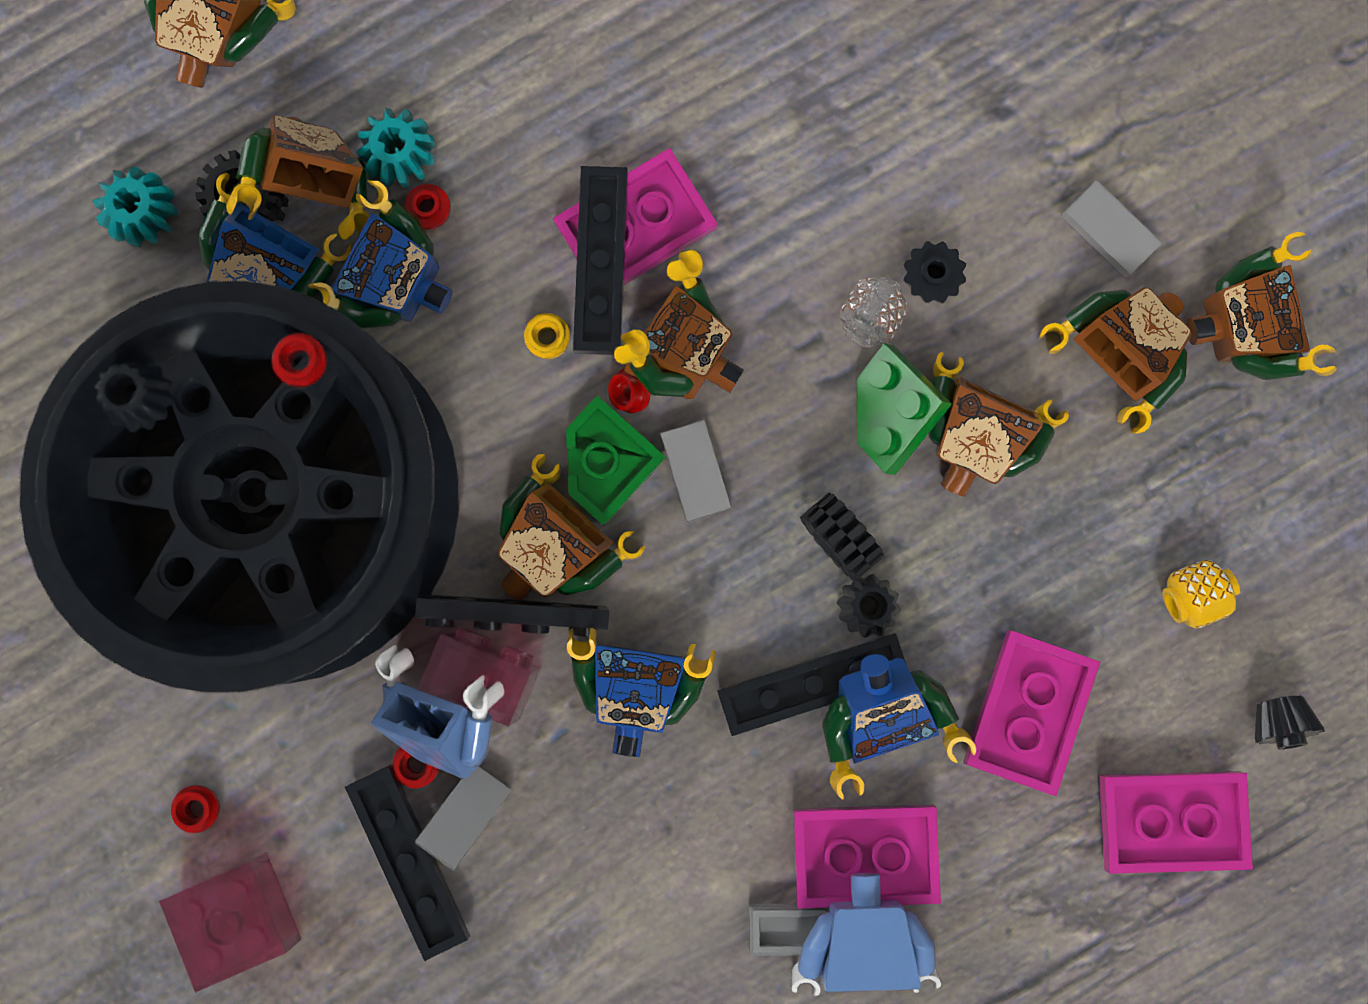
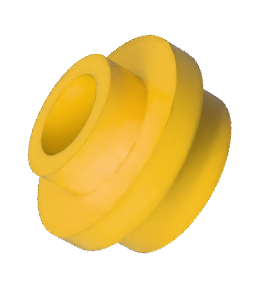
M542 313L536 315L528 322L524 331V340L529 351L536 357L553 359L563 354L570 343V331L566 322L558 315ZM543 331H554L556 333L554 342L551 344L541 343L539 337Z

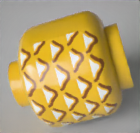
M1202 560L1171 573L1167 580V588H1164L1162 591V596L1169 614L1177 623L1184 622L1187 626L1198 629L1232 615L1236 609V595L1240 594V586L1231 570L1227 568L1223 570L1213 561Z

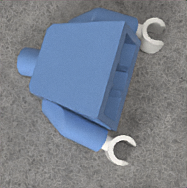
M396 645L385 650L375 660V666L380 675L387 679V683L382 685L383 704L372 720L371 725L417 760L466 779L477 766L482 764L487 756L492 716L487 711L503 696L504 689L502 684L497 681L486 690L484 675H481L463 694L464 702L472 710L469 712L463 706L407 686L406 682L401 681L400 674L413 667L414 658L412 653L407 648L398 652Z
M877 873L851 874L852 901L832 902L829 913L818 917L803 944L799 962L792 969V991L797 993V987L801 983H811L814 996L820 994V975L826 992L913 989L914 993H919V989H921L920 982L926 979H931L935 989L941 987V982L935 969L933 939L916 914L905 911L898 901H881L880 874Z

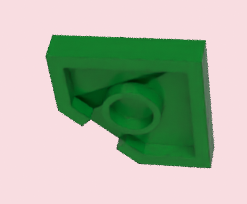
M884 343L857 378V444L885 474L890 475L897 474L952 405L893 345Z
M598 395L566 428L568 493L599 523L605 526L664 462L666 457Z

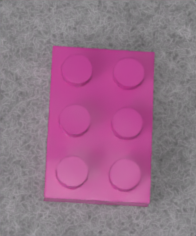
M670 148L628 172L624 285L718 228V223ZM579 203L553 218L554 224L576 259Z
M1007 630L971 736L976 752L973 755L968 746L963 763L1057 797L1100 661L1012 630Z
M1223 771L1099 775L1104 870L1109 874L1253 870L1247 773Z
M935 805L793 809L796 905L798 908H828L832 902L852 901L851 874L856 873L880 874L881 901L895 900L901 905L941 904L937 807Z

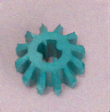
M385 107L384 120L379 122L377 118L368 115V123L372 130L358 131V138L364 146L357 149V156L362 162H367L364 170L371 178L380 176L381 183L386 187H390L397 178L403 188H408L410 175L414 174L416 178L424 180L425 173L421 165H434L435 158L429 150L436 147V141L433 135L427 134L428 125L424 119L419 118L413 121L411 111L405 108L396 118L392 109ZM397 143L404 144V147L401 151L398 150ZM394 145L396 153L391 154L389 150Z
M131 166L127 176L120 170H113L114 182L111 185L106 182H98L100 189L105 192V195L92 200L94 206L101 210L95 219L100 226L108 229L111 238L117 242L126 240L131 246L140 248L144 239L152 244H158L157 231L160 229L165 232H173L172 226L166 222V218L179 214L177 208L170 203L175 195L171 188L163 185V179L159 175L150 171L145 174L139 167Z

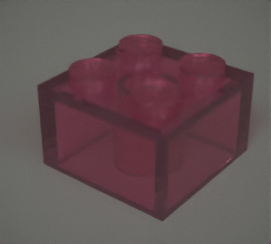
M457 628L454 633L440 634L417 689L472 711L464 702L463 694L481 675H484L486 690L497 681L502 684L504 689L503 696L487 711L492 716V720L508 727L520 720L542 668L532 664L534 655L510 645L507 648L502 646L501 650L489 646L491 637L469 628L464 630Z
M267 852L180 889L159 901L195 993L283 955L302 940Z

